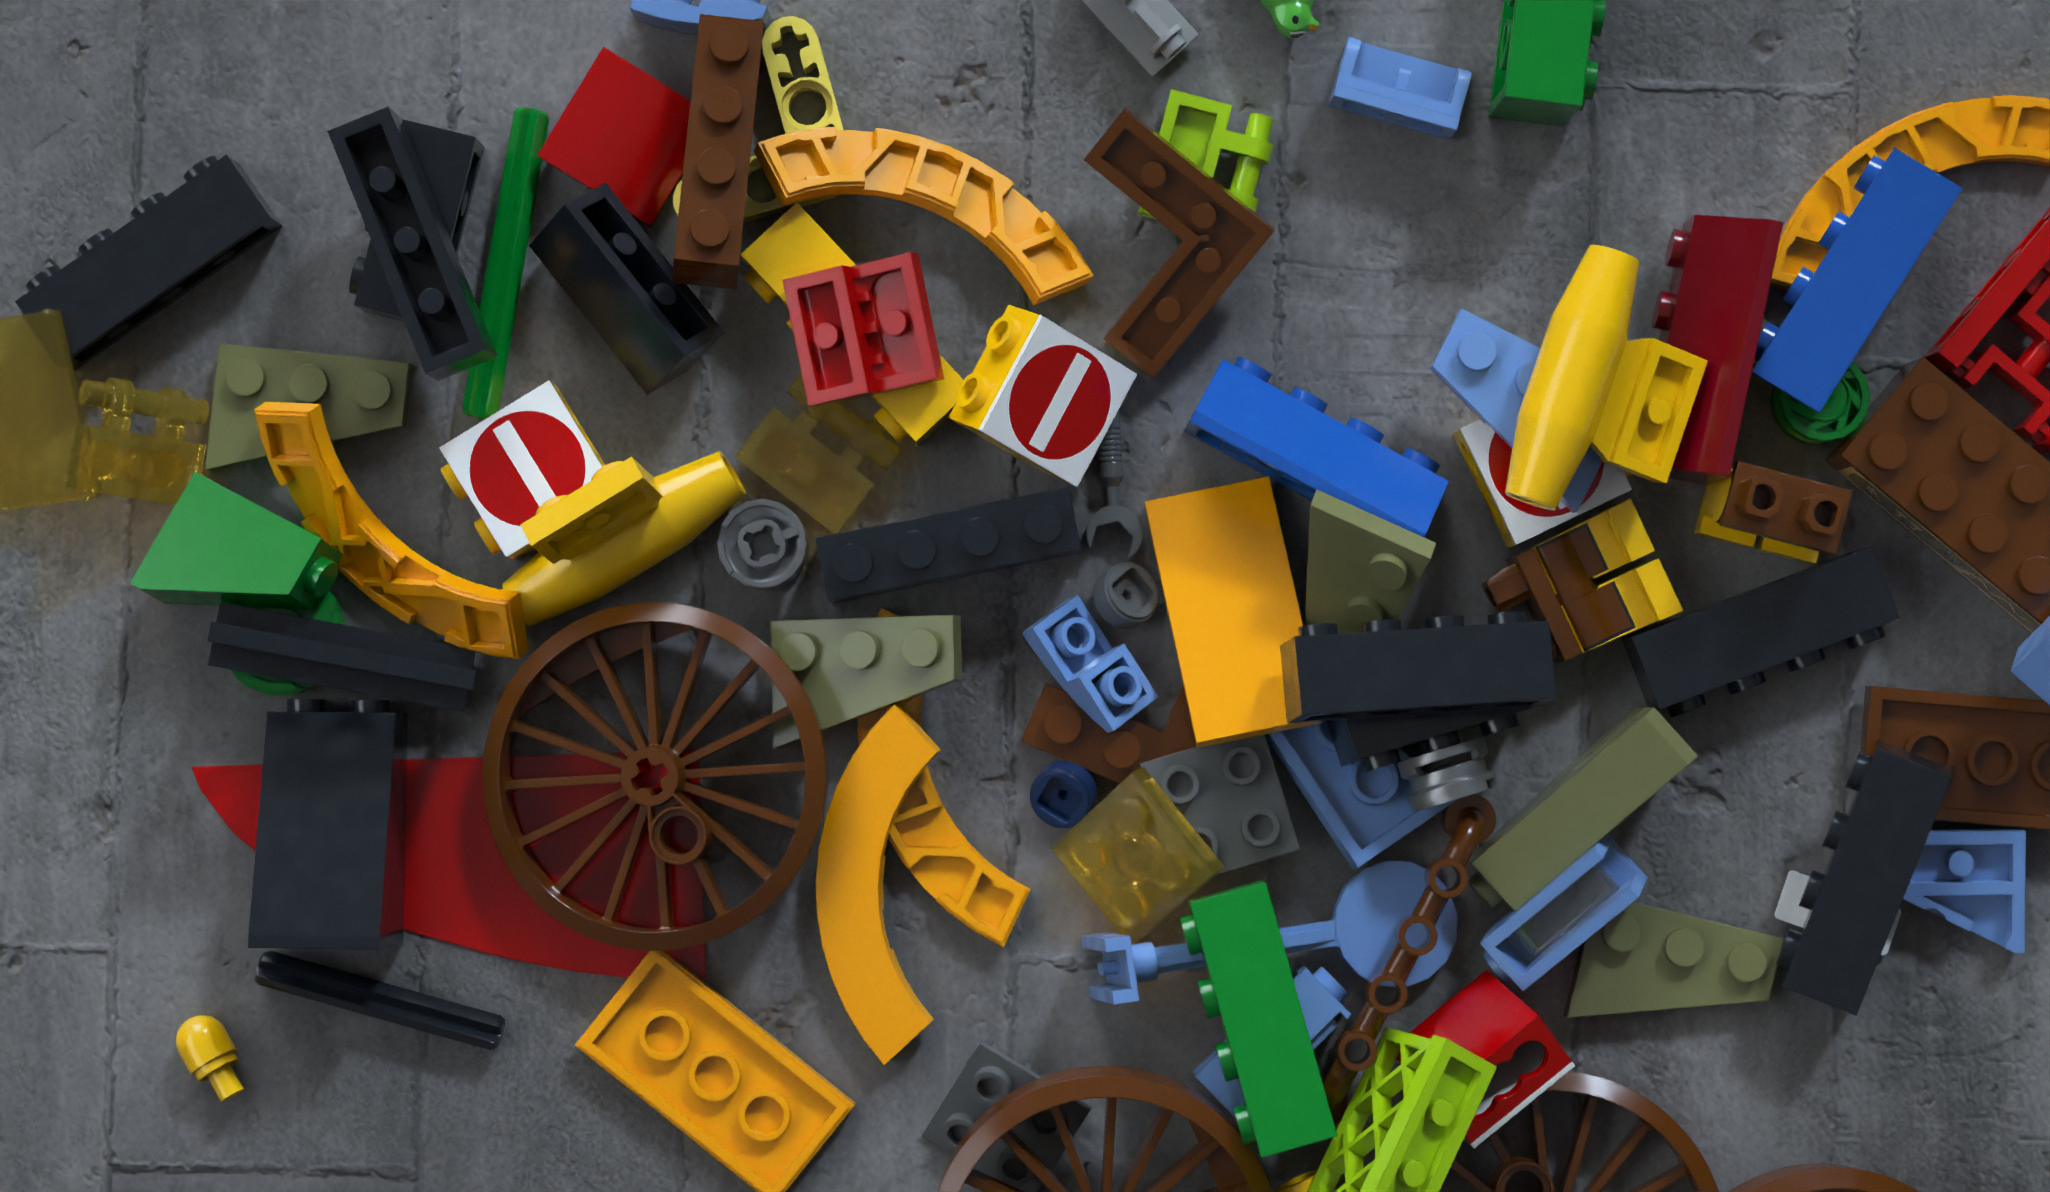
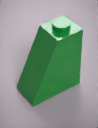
M194 472L130 584L164 604L219 606L220 602L245 607L312 609L317 598L325 595L334 584L338 574L337 563L343 553L322 538Z

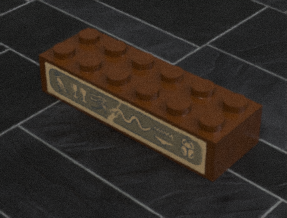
M1921 357L1904 364L1869 406L1868 412L1859 427L1846 435L1824 461L2032 634L2050 616V462L1927 359Z

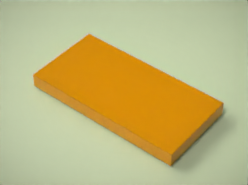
M1269 476L1144 501L1197 748L1323 723L1324 721L1287 723L1280 645L1295 636H1299L1298 628L1303 626Z
M666 950L649 951L575 1044L577 1048L757 1192H786L855 1105L852 1099Z

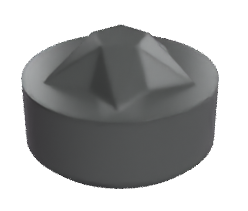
M1132 562L1117 563L1102 573L1094 584L1093 598L1098 612L1108 623L1117 628H1135L1151 618L1158 608L1159 591L1157 584L1151 574L1138 564Z

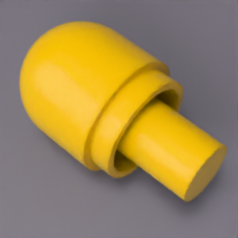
M198 1015L186 1020L177 1032L176 1048L191 1076H195L199 1083L209 1080L221 1103L239 1095L244 1091V1088L232 1068L239 1061L235 1054L237 1049L223 1024L214 1017L207 1015Z

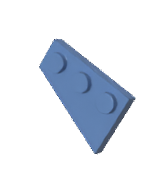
M1460 309L1430 369L1484 424L1487 423L1511 448L1513 447L1517 416L1540 348L1464 309ZM1589 446L1560 500L1572 513L1578 511L1602 463L1600 461L1601 458L1591 446Z
M1327 721L1265 734L1267 742L1352 869L1359 868L1456 801L1453 800L1412 813L1408 801V796L1413 793L1409 780L1401 778L1397 763L1365 773L1361 761L1341 767ZM1398 750L1401 762L1411 759L1402 750Z

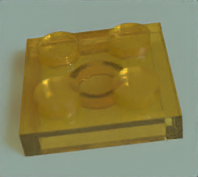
M1144 767L1132 772L1051 848L1117 932L1130 936L1131 944L1142 942L1225 867Z

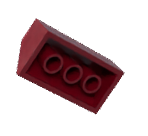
M1694 215L1683 223L1682 230L1674 228L1671 233L1666 251L1665 266L1673 267L1674 270L1669 292L1661 290L1657 297L1652 317V328L1661 330L1659 341L1708 360L1669 478L1708 485L1730 476L1783 222L1771 219Z

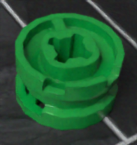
M1851 362L1818 414L1774 387L1770 403L1773 417L1786 435L1800 443L1820 445L1841 439L1859 427L1868 412L1870 392L1866 377L1854 362Z

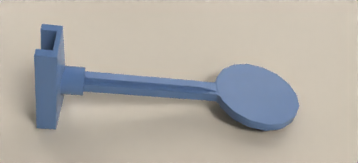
M1388 860L1360 869L1343 885L1333 907V917L1330 920L1279 928L1286 954L1335 946L1340 957L1353 972L1369 980L1374 974L1382 972L1397 943L1395 939L1397 924L1401 919L1412 914L1426 888V869L1413 862ZM1436 876L1437 886L1441 890H1447V887ZM1449 898L1435 924L1438 934L1435 947L1429 953L1418 957L1404 983L1406 987L1429 979L1447 962L1457 940L1458 914L1452 898ZM1421 923L1412 924L1405 933L1406 942L1411 947L1422 945L1427 937L1426 928ZM1111 932L1081 935L1083 948L1102 952L1104 962H1098V972L1101 976L1106 975L1107 982L1088 986L1090 999L1112 1005L1139 1001L1137 983L1157 980L1160 973L1205 967L1202 953L1190 956L1186 942L1154 947L1152 942L1131 944L1129 935ZM1384 981L1378 985L1396 987L1392 981Z

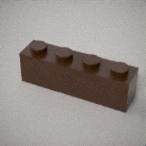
M700 14L672 283L737 290L764 21Z

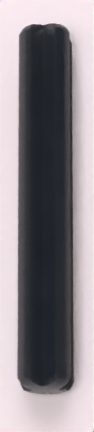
M274 951L262 954L255 973V982L264 987L487 1050L498 1047L505 1028V1019L501 1015Z

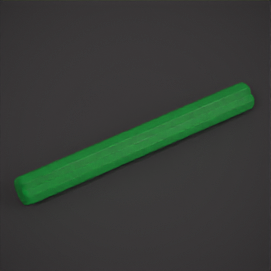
M516 108L513 113L479 308L498 357L469 368L462 405L464 414L485 420L498 412L542 165V160L537 154L546 141L549 125L548 115L534 108Z

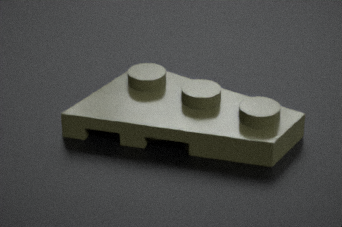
M219 343L205 470L214 471L232 467L234 464L261 458L268 459L254 413V409L264 402L321 404L326 428L332 444L406 428L413 365L409 362Z
M1316 489L1310 505L1305 625L1335 623L1338 626V634L1362 632V623L1375 620L1399 619L1431 560L1436 543Z
M961 615L770 621L771 648L787 663L804 686L817 712L823 731L837 728L861 716L897 703L900 704L962 680ZM772 681V713L786 707L787 703ZM792 715L773 724V749L784 748L801 741Z
M1593 892L1590 905L1603 894ZM1633 902L1580 945L1564 1016L1571 1018L1769 1001L1777 968L1776 961L1781 951L1783 938Z

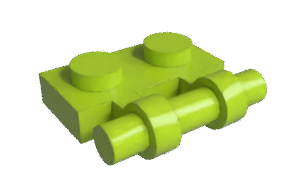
M1171 89L1159 135L1212 178L1214 177L1220 152L1238 158L1230 190H1227L1256 213L1259 199L1255 198L1254 194L1262 165L1270 163L1274 145L1269 142L1274 119L1263 114L1250 113L1244 134L1229 131L1226 128L1233 105ZM1141 206L1139 207L1138 215L1157 220Z

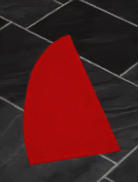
M688 750L684 754V757L697 750ZM623 752L612 753L626 759L628 758ZM581 754L511 756L510 764L512 779L621 773L622 770ZM483 757L407 759L404 885L405 930L517 961L574 972L629 978L649 951L608 945L570 929L543 910L524 891L510 872L495 843L487 818L483 795ZM648 761L650 772L642 777L643 783L646 787L658 786L663 791L660 780L668 775L667 768L664 765L652 766ZM700 761L690 765V769L700 768ZM263 764L192 767L200 790L232 832L256 851ZM700 778L690 779L692 782L700 784ZM608 783L513 789L511 793L512 802L520 831L524 836L622 788V784ZM687 792L701 805V796ZM628 796L530 844V852L553 883L556 884L627 803L630 799ZM640 806L566 890L570 898L600 916H604ZM684 816L675 817L668 826L670 844L680 852L691 851L698 839V831L695 824ZM647 827L617 920L620 923L631 926L659 929L660 914L656 854L651 848ZM693 863L670 864L674 925L676 927H687L704 923V889ZM705 943L688 948L666 950L698 977L706 979Z

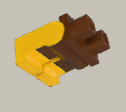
M1737 461L1734 463V467L1731 468L1729 477L1706 485L1694 534L1745 548L1754 547L1756 536L1758 535L1760 538L1757 551L1813 565L1817 562L1819 552L1831 555L1837 554L1852 490Z
M1631 498L1506 559L1508 566L1499 570L1482 583L1483 590L1496 613H1500L1525 601L1534 621H1549L1553 663L1567 661L1616 638L1683 611L1659 558L1638 565L1598 585L1593 580L1655 551Z

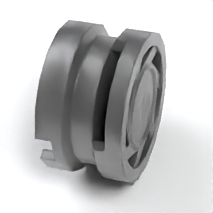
M767 499L746 501L731 510L721 524L717 542L719 559L728 574L745 586L761 590L780 588L795 579L806 564L809 551L807 530L799 517L780 502Z
M1484 737L1397 763L1401 778L1409 780L1413 793L1408 796L1412 813L1499 787L1495 772L1487 770L1483 757L1488 753ZM1467 753L1469 760L1455 762L1432 769L1423 774L1421 773V766Z

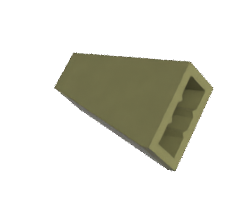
M1654 707L1632 708L1472 854L1467 865L1474 874L1468 879V884L1492 909L1501 902L1509 910H1518L1687 767L1698 755Z

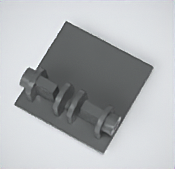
M1265 735L1201 748L1196 746L1140 763L1164 842L1166 856L1173 871L1177 887L1300 850Z
M981 1040L972 1051L966 1062L967 1064L921 1137L952 1155L965 1133L991 1106L1015 1089L1047 1074L1044 1072L1041 1075L1036 1074L1030 1070L1031 1064L1026 1062L1023 1066L998 1051V1044L993 1042L990 1046ZM1081 1100L1061 1104L1072 1136L1075 1135L1092 1108ZM1051 1108L1027 1118L1012 1128L1052 1170L1064 1152L1065 1146ZM1001 1138L984 1153L974 1166L975 1170L1025 1192H1038L1043 1184Z

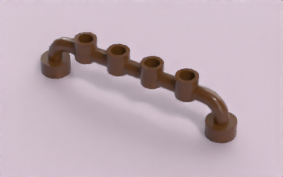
M1473 794L1459 798L1444 809L1442 823L1451 840L1442 857L1428 865L1425 871L1426 888L1412 914L1404 917L1397 924L1395 929L1397 943L1382 972L1374 974L1367 981L1365 986L1367 1000L1352 1029L1344 1031L1337 1038L1335 1043L1337 1057L1327 1076L1320 1075L1334 1125L1341 1121L1347 1109L1346 1093L1358 1071L1368 1069L1376 1060L1377 1047L1374 1041L1388 1014L1397 1012L1404 1006L1407 1000V988L1404 983L1418 957L1429 953L1435 947L1438 939L1435 924L1449 898L1456 897L1465 890L1468 883L1465 867L1477 844L1487 840L1495 829L1496 814L1494 808L1482 796ZM1444 866H1451L1457 875L1456 883L1450 889L1441 890L1436 884V873ZM1421 923L1427 931L1426 940L1418 947H1411L1406 942L1405 933L1412 924ZM1384 981L1394 982L1397 988L1395 999L1388 1004H1380L1375 998L1377 986ZM1353 1039H1362L1367 1045L1365 1056L1358 1061H1350L1345 1056V1047Z

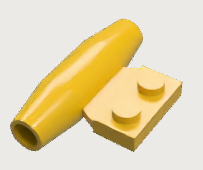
M1589 245L1551 316L1517 416L1505 490L1507 496L1536 507L1556 510L1589 446L1601 458V462L1649 481L1667 484L1708 360L1655 338L1627 340L1639 268V260L1622 251L1600 245Z
M721 451L655 477L632 456L625 461L609 463L597 470L589 483L569 495H560L549 499L537 509L535 516L520 524L530 545L538 553L502 583L503 590L520 592L524 621L528 627L600 599L691 543L746 495L745 488Z

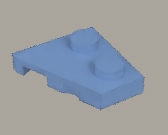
M2019 827L1931 829L1903 900L1941 916L1945 920L1999 944L2013 953H2025L2026 831Z

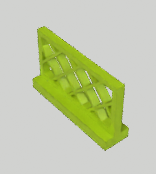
M1385 1026L1376 1045V1060L1364 1071L1336 1130L1337 1137L1332 1138L1307 1192H1334L1343 1173H1345V1184L1335 1192H1439L1497 1066L1447 1038L1433 1035L1429 1039ZM1400 1051L1401 1065L1390 1073ZM1403 1089V1100L1392 1108L1391 1098ZM1373 1114V1124L1362 1132L1368 1117ZM1375 1148V1159L1364 1167L1363 1157Z

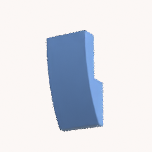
M632 0L629 7L636 21L661 29L698 35L700 14L764 21L763 31L768 28L771 20L767 6L760 4V0H701L698 7L691 5L692 0Z
M1078 595L1066 599L1021 632L1061 687L1107 733L1116 730L1158 698L1157 693L1126 645L1122 644L1111 647Z

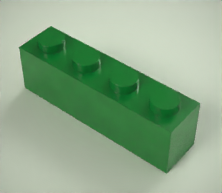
M1260 880L1187 901L1191 915L1181 917L1180 923L1190 956L1202 953L1209 978L1199 980L1197 983L1207 1018L1220 1016L1226 1041L1215 1044L1225 1082L1237 1079L1244 1104L1233 1107V1112L1243 1145L1255 1142L1257 1151L1262 1158L1337 1137L1266 882Z

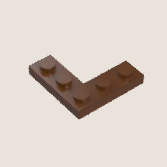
M1125 107L1083 160L1182 239V242L1103 339L1149 377L1154 379L1272 235L1275 228Z
M1045 683L1021 739V742L1063 760L1079 764L1089 771L1146 795H1149L1140 763L1196 747L1183 684L1162 732L1129 719L1116 730L1107 733L1066 691Z

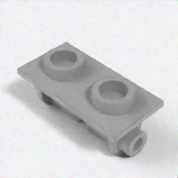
M1082 0L1151 77H1154L1199 36L1197 31L1168 0Z

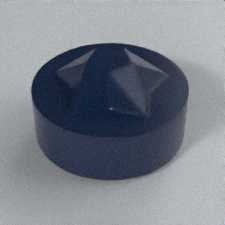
M1057 761L1044 767L1034 780L1030 790V802L1036 815L1046 824L1056 828H1071L1082 823L1091 812L1097 798V788L1091 774L1079 764L1069 761Z

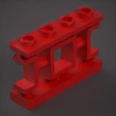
M2050 207L1924 355V358L1943 374L1949 372L1956 378L1955 382L1963 389L1974 386L1985 372L1990 369L2033 407L2013 431L2020 437L2029 439L2033 443L2031 447L2041 455L2050 453V423L2048 425L2045 422L2050 416V391L2040 384L2036 377L2050 362V325L2037 315L2036 312L2050 296ZM2021 295L2024 298L2023 301L2007 319L2033 340L2030 346L2016 362L1994 344L1983 347L1973 360L1969 359L1967 356L2015 299Z

